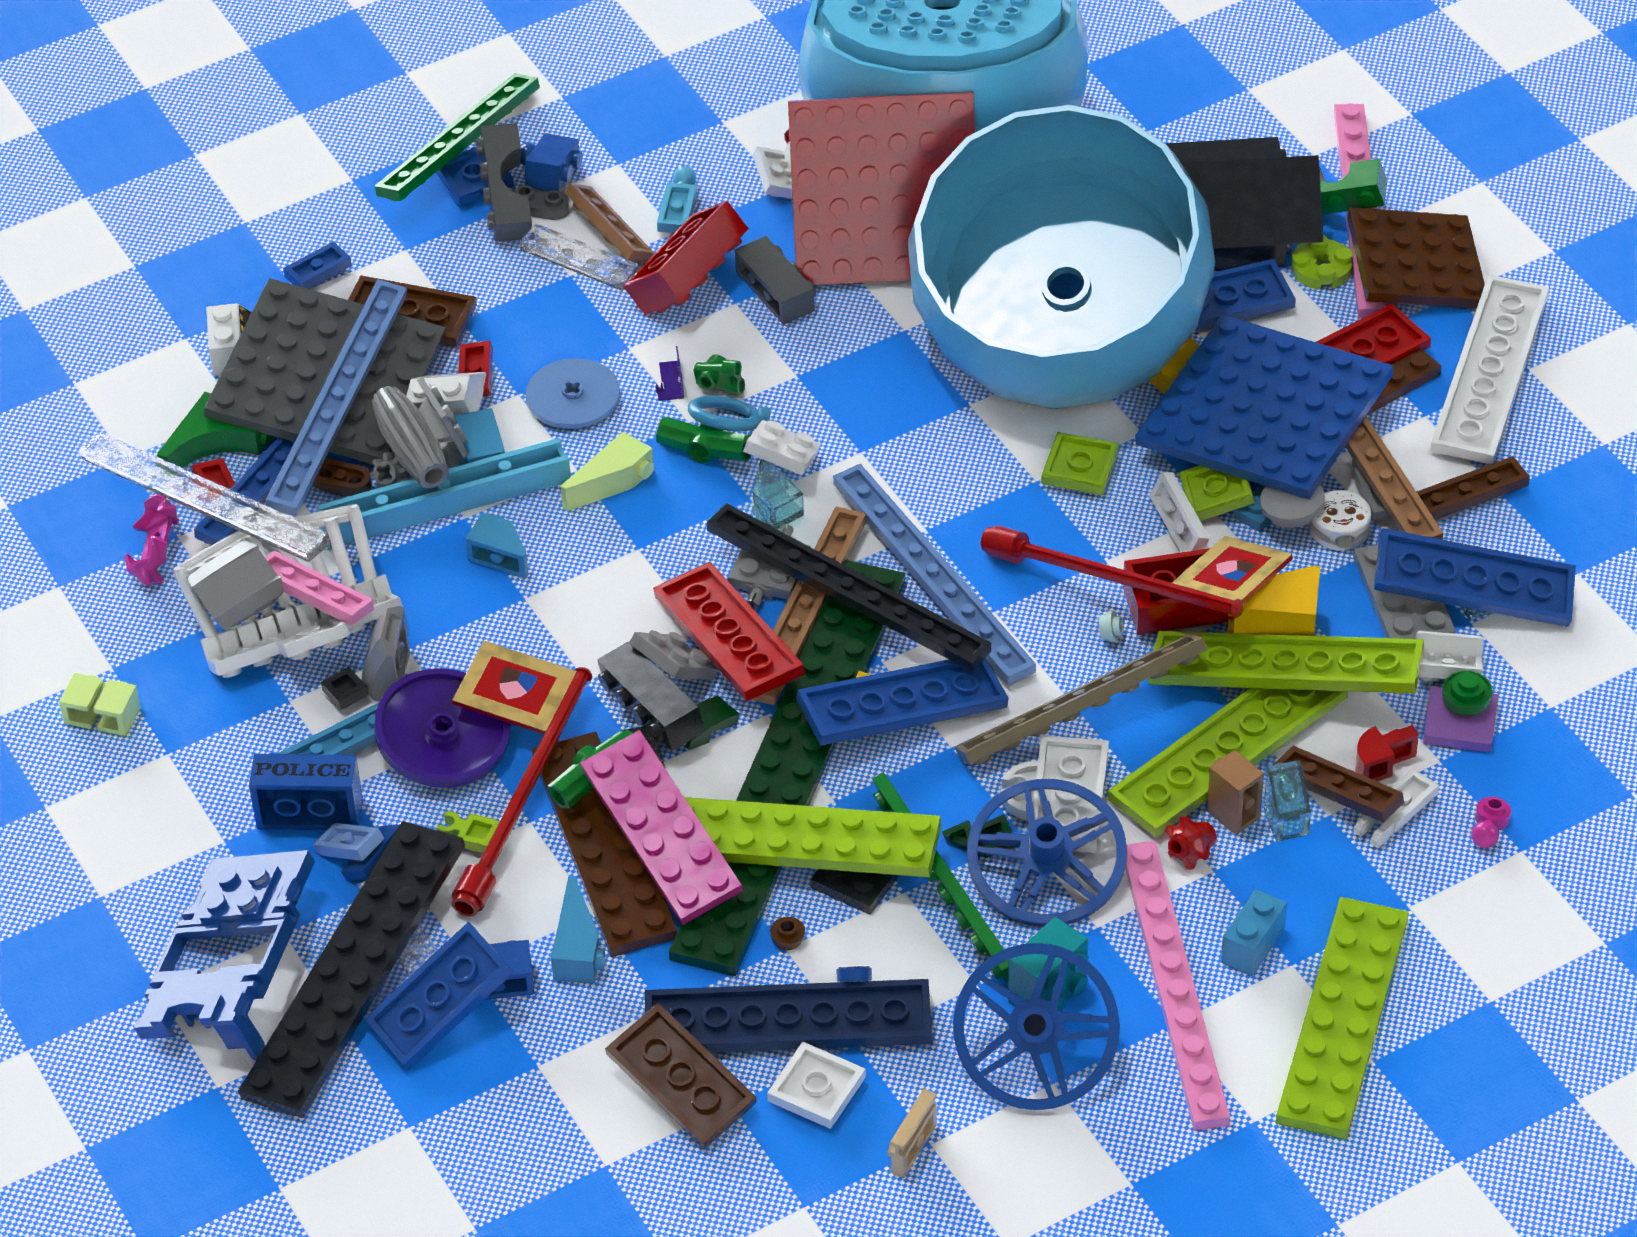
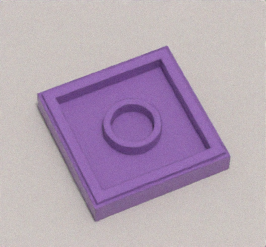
M1431 686L1423 744L1491 752L1498 694H1492V701L1484 712L1476 715H1461L1454 713L1444 704L1442 700L1443 687Z

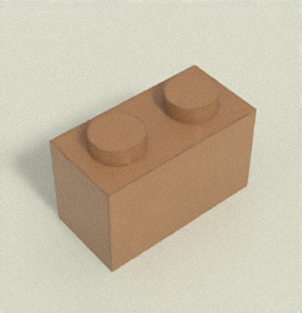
M1236 750L1224 758H1218L1209 770L1207 812L1235 835L1242 832L1261 818L1264 773Z

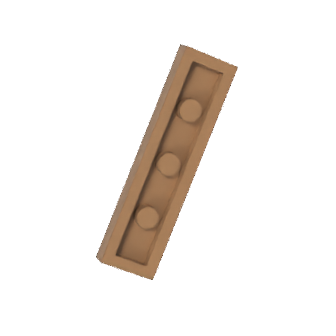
M569 183L565 194L573 201V206L589 218L588 222L605 235L604 239L621 252L620 256L624 260L633 264L636 262L646 263L655 254L593 187Z

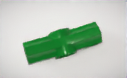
M664 416L659 422L656 442L685 450L688 456L696 462L707 463L712 457L748 462L752 456L743 452L746 442L751 435L726 432L702 423L697 426Z
M629 730L619 731L597 747L586 745L581 748L575 755L572 766L548 785V793L554 802L562 809H569L594 787L584 774L580 762L633 733Z

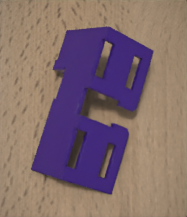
M676 346L677 361L659 362L661 385L660 388L657 383L655 386L658 401L684 398L678 346Z

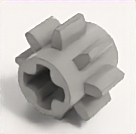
M392 452L383 453V460L374 459L372 461L375 467L370 475L378 482L376 488L407 480L408 472L400 465L396 457L393 459Z

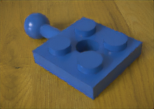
M532 143L521 144V165L525 166L526 158L536 145ZM476 147L461 152L460 155L454 157L441 170L436 172L459 206L483 198V187H487L486 181H481L479 163H483V156H477ZM508 171L502 180L508 188L514 186V181ZM470 173H475L476 175H475V176H470V175H468V174H470Z

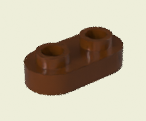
M325 459L312 485L319 490L352 496L370 491L372 482L369 470L363 466Z

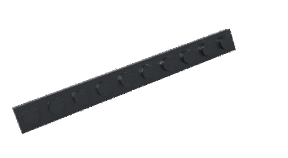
M728 503L722 506L707 521L708 532L971 672L991 653V642Z

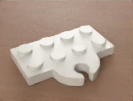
M1041 735L1038 761H1027L1013 766L1004 774L1002 788L1007 789L1018 783L1035 779H1059L1081 785L1103 799L1109 741ZM1044 789L1053 817L1063 827L1085 817L1089 819L1101 814L1091 803L1077 795L1060 790ZM1034 790L1031 791L1035 820L1044 817L1038 791ZM1025 793L1003 803L1009 813L1019 819L1028 821ZM1100 825L1071 837L1074 842L1086 834L1100 829ZM1098 838L1073 852L1097 854Z

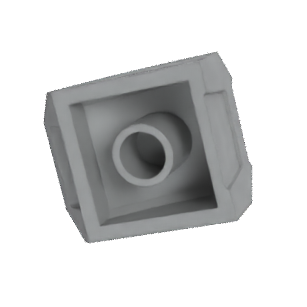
M246 540L217 556L186 577L198 598L214 620L225 631L271 606L283 594L282 577L278 576L259 550V546Z
M402 606L387 608L379 617L370 636L369 652L363 666L362 681L367 685L368 696L374 701H380L388 688L405 676L410 656L405 611Z

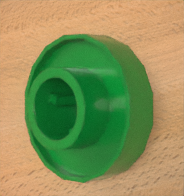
M1459 671L1447 677L1443 684L1442 700L1446 707L1454 713L1476 715L1484 712L1492 701V685L1486 677L1479 673Z

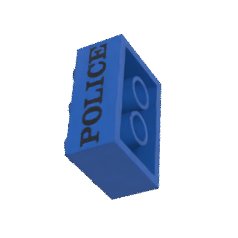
M254 753L249 789L257 829L328 830L334 823L360 825L363 795L356 755Z

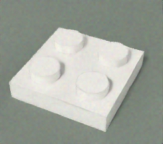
M762 420L748 438L743 452L803 475L816 457L821 443L814 441L808 434L794 433L786 430L782 424L776 421Z
M802 1042L767 1092V1099L770 1103L831 1129L866 1078V1069Z

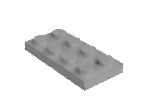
M1378 544L1354 548L1353 559L1385 638L1416 639L1418 631L1456 634L1444 603L1374 590Z

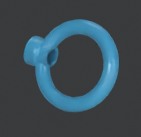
M701 396L691 400L688 404V412L693 419L716 429L749 431L756 429L762 420L770 421L771 408L759 407L757 409L746 402L734 398ZM702 409H725L740 413L748 418H726L708 413Z

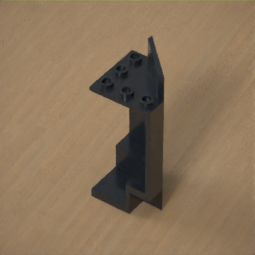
M1278 137L1165 143L1177 156L1204 198L1209 210L1215 257L1214 271H1222L1274 259L1278 267H1285L1286 254H1291V244L1324 242L1319 155L1286 157V150L1280 149Z

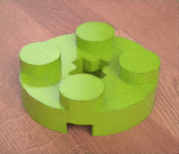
M1324 235V242L1301 243L1292 253L1291 267L1295 279L1301 284L1314 289H1322V285L1332 284V288L1341 286L1352 274V250L1337 241L1327 239Z

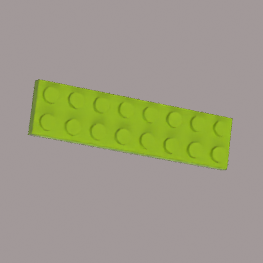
M1159 631L1154 650L1189 633L1202 637L1207 650L1198 654L1199 658L1192 663L1180 665L1179 663L1169 668V673L1157 679L1148 678V684L1416 694L1425 650L1424 639Z
M1249 688L1109 789L1108 800L1156 838L1165 831L1166 826H1173L1180 821L1181 816L1188 815L1208 800L1209 770L1214 761L1220 757L1224 758L1236 750L1255 766L1348 698V691Z
M684 797L726 862L930 877L942 826L941 816Z
M1340 897L1279 1103L1275 1124L1347 1140L1408 923L1409 911Z

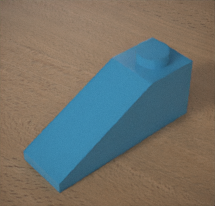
M568 876L551 955L553 980L595 984L598 970L604 969L605 949H600L598 932L576 878Z

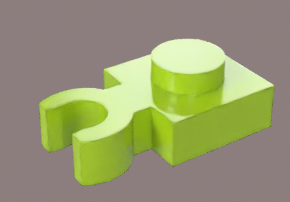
M446 811L444 813L445 823L451 826L438 824L437 831L462 837L465 843L464 849L484 853L500 821L472 813L464 820L457 813Z

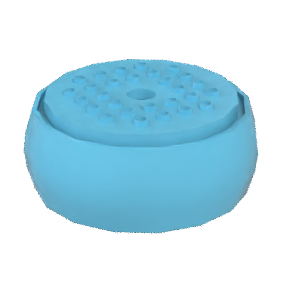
M812 0L800 48L798 78L803 100L973 91L976 133L1014 112L1064 105L1081 107L1087 79L1089 45L1086 27L1076 0Z
M1073 105L1014 112L966 137L930 177L908 238L913 304L945 358L998 397L1049 409L1108 402L1156 377L1188 341L1196 329L1215 269L1209 210L1204 198L1172 150L1165 143L1124 116ZM1066 273L1077 275L1084 282L1083 289L1077 296L1063 300L1056 298L1049 292L1050 282L1055 277Z

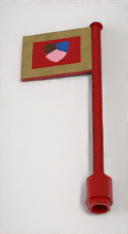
M999 525L987 527L980 541L981 549L988 556L1019 564L1025 558H1030L1230 614L1232 618H1238L1243 612V604L1293 560L1292 553L1224 536L1176 580L1170 583L1031 544L1025 532Z
M483 641L452 699V704L544 734L479 863L465 867L452 892L453 900L451 905L458 913L473 917L477 912L483 910L496 884V878L493 875L492 869L587 682L593 678L589 669L577 667L575 670L487 641Z

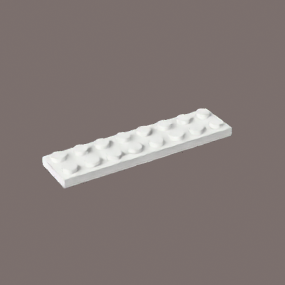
M1488 274L1431 441V452L1487 464L1494 463L1548 298V286Z

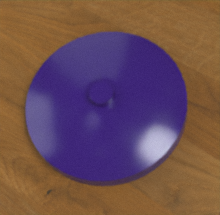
M445 668L417 671L396 681L380 699L374 722L375 741L385 761L405 778L431 787H459L483 778L503 758L509 741L510 723L452 704V699L466 675L465 672Z

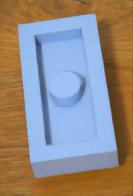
M334 823L313 846L318 855L363 861L384 840V837L379 828Z

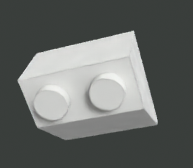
M486 372L423 376L429 388L435 385L443 397L444 402L440 404L441 407L447 404L454 416L479 411L487 375ZM421 377L410 380L406 396L417 408L427 399L417 381Z

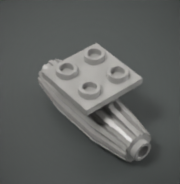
M423 377L417 381L427 399L419 408L397 387L386 386L379 389L373 395L372 407L380 432L400 465L422 487H429L431 489L435 486H440L443 481L445 482L446 476L449 474L440 443L453 441L463 458L469 455L463 445L467 441L465 434L459 424L455 426L451 424L457 420L449 406L446 404L441 407L440 404L444 402L443 397L435 385L429 388Z

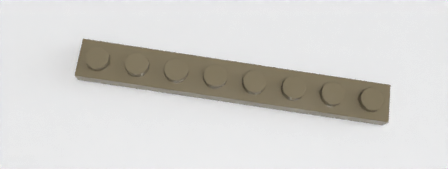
M1189 633L955 746L958 757L969 765L983 764L991 759V754L1001 749L1003 751L1014 749L1021 744L1020 740L1030 735H1043L1051 730V725L1061 720L1062 722L1074 720L1081 715L1080 711L1090 706L1092 708L1103 706L1110 701L1111 696L1119 692L1129 693L1139 688V683L1148 678L1157 679L1169 673V668L1179 663L1180 665H1186L1194 662L1199 658L1198 654L1207 650L1202 637Z

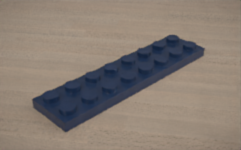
M929 979L645 990V1013L659 1003L710 1053L796 1050L802 1042L819 1049L932 1044Z

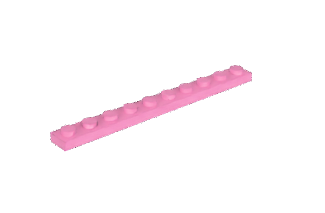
M1334 104V121L1341 179L1348 174L1350 163L1371 160L1364 104ZM1345 211L1349 247L1353 252L1352 272L1358 318H1363L1389 305V303L1367 302L1365 299L1347 218L1349 211Z
M1156 841L1127 844L1125 871L1193 1130L1229 1126V1111Z

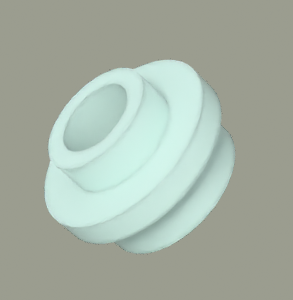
M1109 610L1107 614H1102L1099 617V631L1103 641L1109 640L1110 643H1117L1119 636L1124 634L1123 619L1121 616H1117L1114 610Z

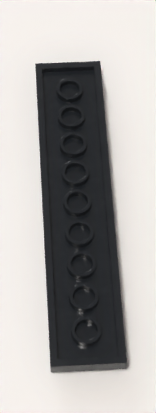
M405 821L401 822L240 1086L238 1093L242 1100L304 1118L464 850L465 843L462 837Z

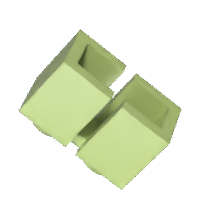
M79 673L73 674L59 700L64 724L92 729L101 714L103 716L97 725L98 731L121 736L128 734L141 708L136 685L108 680L107 683H104L102 678Z

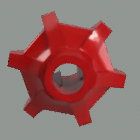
M1181 816L1178 825L1166 826L1164 831L1170 839L1168 842V855L1170 858L1173 856L1179 858L1184 862L1188 870L1194 869L1199 859H1209V849L1214 846L1217 839L1215 829L1210 823L1205 821L1194 822L1188 816Z

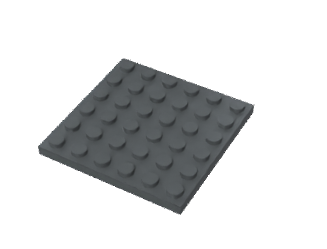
M269 278L204 407V417L239 427L255 429L264 434L295 442L364 304ZM397 314L329 452L373 464L372 461L374 459L383 460V453L392 452L380 432L371 403L372 399H374L373 395L381 388L394 386L407 396L410 380L428 374L444 339L446 327Z

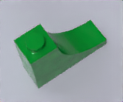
M205 391L158 451L157 458L160 474L172 479L182 468L193 461L216 453L245 452L259 455L266 445L271 444L274 436L258 432L255 429L239 427L204 417V407L211 393Z

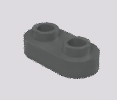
M522 185L513 190L517 194L528 197L532 217L558 220L564 218L569 213V199L563 192L536 189L528 185Z

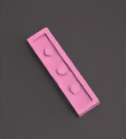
M275 550L265 557L277 575L282 577L283 592L351 626L374 610L373 599Z

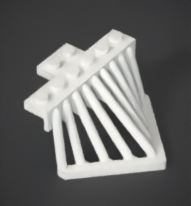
M357 504L242 527L172 569L175 579L179 583L206 637L201 639L200 642L209 669L217 676L222 675L223 678L238 675L242 672V667L251 664L254 667L266 665L273 661V656L282 654L287 658L291 657L292 660H298L309 656L311 649L323 646V649L338 646L342 643V638L350 636V633L364 629L365 623L373 620L378 621L387 608L402 606L400 597L391 593L386 575L383 574L378 577L376 575L363 517ZM351 522L364 576V581L357 584L338 523ZM325 526L343 585L373 599L374 610L351 626L305 602L298 605L291 600L289 594L283 592L277 599L282 611L274 610L271 605L261 611L263 618H257L253 615L244 620L243 625H235L224 632L218 633L204 604L193 591L186 577L244 540L257 544L261 553L266 557L267 553L260 539L272 537L281 554L298 562L286 534L299 531L313 570L330 578L312 531L313 528Z

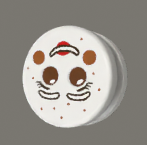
M1334 490L1324 493L1326 502L1324 511L1318 518L1317 515L1312 518L1310 523V532L1315 541L1326 548L1340 551L1354 549L1363 544L1370 532L1371 509L1367 501L1360 495L1345 490Z

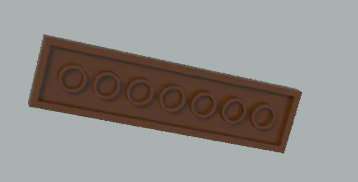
M595 731L558 741L540 778L610 957L672 941L677 934V929L660 889L595 789L590 790L569 809L559 807L548 793V785L572 766V761L581 748L586 745L597 747L601 744ZM538 747L532 748V757Z

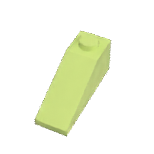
M625 432L619 434L560 486L563 509L569 511L636 487L654 471L652 447Z

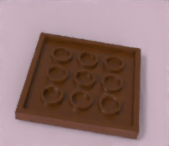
M1369 208L1349 209L1347 218L1367 302L1477 308L1485 283L1468 215Z

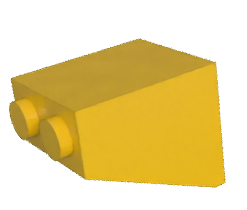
M1310 566L1276 574L1243 604V612L1238 618L1228 619L1227 633L1314 636L1320 566Z

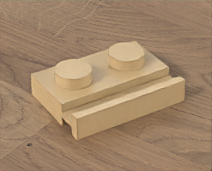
M923 1088L890 1141L888 1156L891 1157L892 1174L905 1178L937 1125V1103H934L936 1093Z

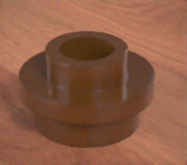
M782 917L772 924L770 936L780 949L793 950L804 940L805 926L797 918Z

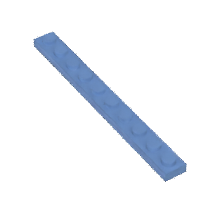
M377 279L266 498V508L294 517L297 516L407 296L406 287Z
M861 463L833 475V485L856 511L866 513V523L950 620L991 642V653L986 659L1008 686L1036 673V663Z

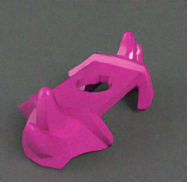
M159 493L150 496L144 502L145 511L141 518L132 526L134 530L147 532L141 560L135 561L129 554L124 556L128 573L136 576L147 587L152 586V582L160 585L164 583V579L157 572V568L165 563L167 559V541L172 523H179L176 506L172 505L165 496Z

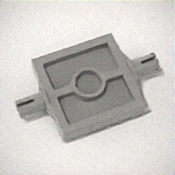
M782 524L779 531L791 537L794 529L789 524L787 528L786 524ZM742 549L728 577V582L734 588L743 589L750 593L746 602L755 611L759 609L763 597L789 599L798 581L797 578Z

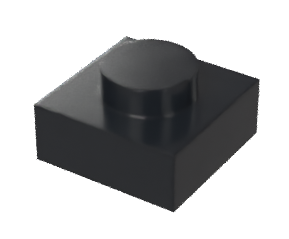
M350 667L321 682L322 691L340 710L368 695L367 685Z

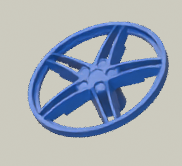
M1035 779L1018 783L1003 790L982 808L973 822L969 833L967 861L976 889L984 900L1002 915L1031 926L1044 927L1054 917L1068 925L1089 917L1102 908L1114 895L1125 872L1127 844L1123 827L1117 815L1100 796L1073 782L1059 779ZM1044 789L1060 790L1077 795L1091 803L1101 814L1089 819L1085 817L1063 827L1053 817ZM1034 790L1038 791L1044 817L1035 820L1031 791ZM1025 793L1029 825L1028 834L997 832L996 835L981 834L986 821L999 806L1009 799ZM1106 821H1108L1109 823L1096 831L1094 830L1086 834L1085 836L1077 839L1074 842L1071 839V837L1088 831ZM1112 830L1116 842V861L1108 882L1103 886L1072 852ZM978 843L1020 847V850L1016 851L998 847L988 848L978 846ZM978 853L1025 861L1014 885V892L1009 903L1001 899L986 882L979 866ZM1070 867L1098 894L1094 896L1081 883L1066 873L1065 870ZM1050 872L1055 873L1090 900L1075 909L1061 913L1040 914L1027 911ZM1033 873L1039 876L1021 909L1016 908L1030 874Z
M1028 943L1009 947L985 960L975 969L964 984L955 1006L953 1019L956 1050L963 1067L971 1079L994 1099L1009 1106L1027 1110H1047L1062 1107L1078 1100L1091 1091L1108 1071L1117 1050L1120 1033L1117 1004L1109 985L1100 972L1090 962L1073 951L1044 943ZM1029 954L1049 955L1043 971L1040 972L1032 996L1028 1001L1023 1000L1001 984L998 985L985 976L997 965L1014 957ZM1058 957L1062 959L1051 1001L1040 998L1054 959ZM1068 962L1081 969L1095 983L1105 1002L1108 1016L1065 1013L1057 1010ZM982 981L1015 1003L1016 1007L1011 1014L976 987L977 984ZM972 993L1009 1023V1029L986 1046L985 1050L974 1059L969 1054L964 1034L965 1013ZM1064 1021L1109 1023V1031L1064 1032ZM1108 1037L1104 1054L1096 1069L1083 1083L1068 1092L1057 1047L1058 1041ZM1009 1039L1012 1040L1017 1048L982 1071L977 1069V1064ZM1029 1052L1048 1098L1028 1099L1011 1095L994 1086L984 1076L1004 1066L1022 1053ZM1051 1052L1062 1095L1056 1097L1040 1058L1041 1054Z

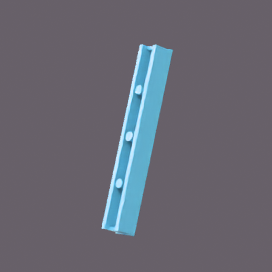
M560 438L449 468V474L446 476L447 479L438 487L424 488L413 478L317 505L319 512L354 504L359 505L367 538H371L563 484L572 476L569 457L565 455L562 449ZM351 522L338 523L344 544L354 543L355 539ZM319 527L327 549H332L326 527Z

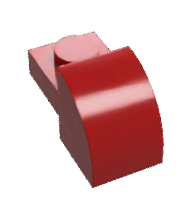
M1376 726L1365 731L1357 744L1355 772L1377 782L1392 777L1394 764L1414 758L1417 755L1419 734L1414 726L1395 729L1384 735L1380 733Z

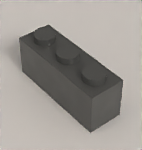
M767 236L734 249L736 273L783 325L815 311L814 297H816V290L810 280L806 281L800 274L796 264L790 263L784 256L781 248L778 245H774Z

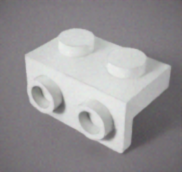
M790 141L784 151L757 146L753 153V158L765 194L792 199Z
M1429 631L1417 632L1416 639H1424L1425 647L1419 675L1422 680L1434 682L1446 679L1451 674L1459 671H1473L1482 675L1484 644L1482 636Z

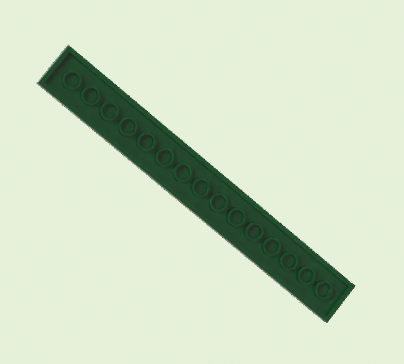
M845 560L843 565L898 594H901L906 582L904 572ZM827 596L799 657V660L804 665L805 675L787 684L736 801L810 805L836 743L820 746L796 700L797 690L854 679L858 671L867 673L886 629L885 625ZM727 862L742 884L743 891L686 924L682 925L681 923L669 949V960L736 976L783 866Z

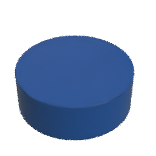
M870 966L838 967L836 969L837 982L871 981L872 968Z

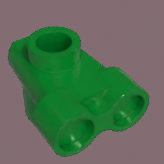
M715 354L710 356L706 362H697L693 371L696 384L700 385L703 389H723L728 394L737 395L744 393L745 380L741 377L742 365L740 361L728 360L721 355Z

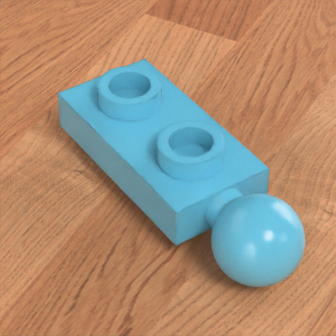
M688 166L677 168L673 174L674 183L667 182L657 220V232L675 233L692 215L697 197V185H695L697 176L692 168Z

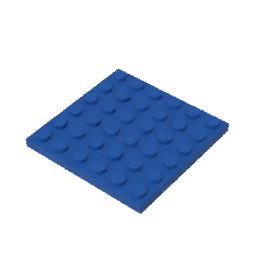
M1222 314L1135 435L1136 445L1310 499L1392 378L1393 365Z

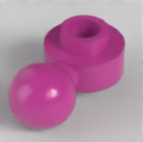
M1486 797L1478 802L1475 813L1477 824L1471 832L1472 840L1478 847L1490 848L1494 846L1499 839V830L1508 826L1511 807L1506 801L1498 797Z

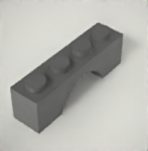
M514 123L481 126V138H476L477 156H483V163H479L480 179L487 183V187H483L484 205H490L491 211L486 213L488 230H493L495 242L531 239L532 219L529 199L527 196L510 190L502 180L508 171L520 166L521 145L518 125Z

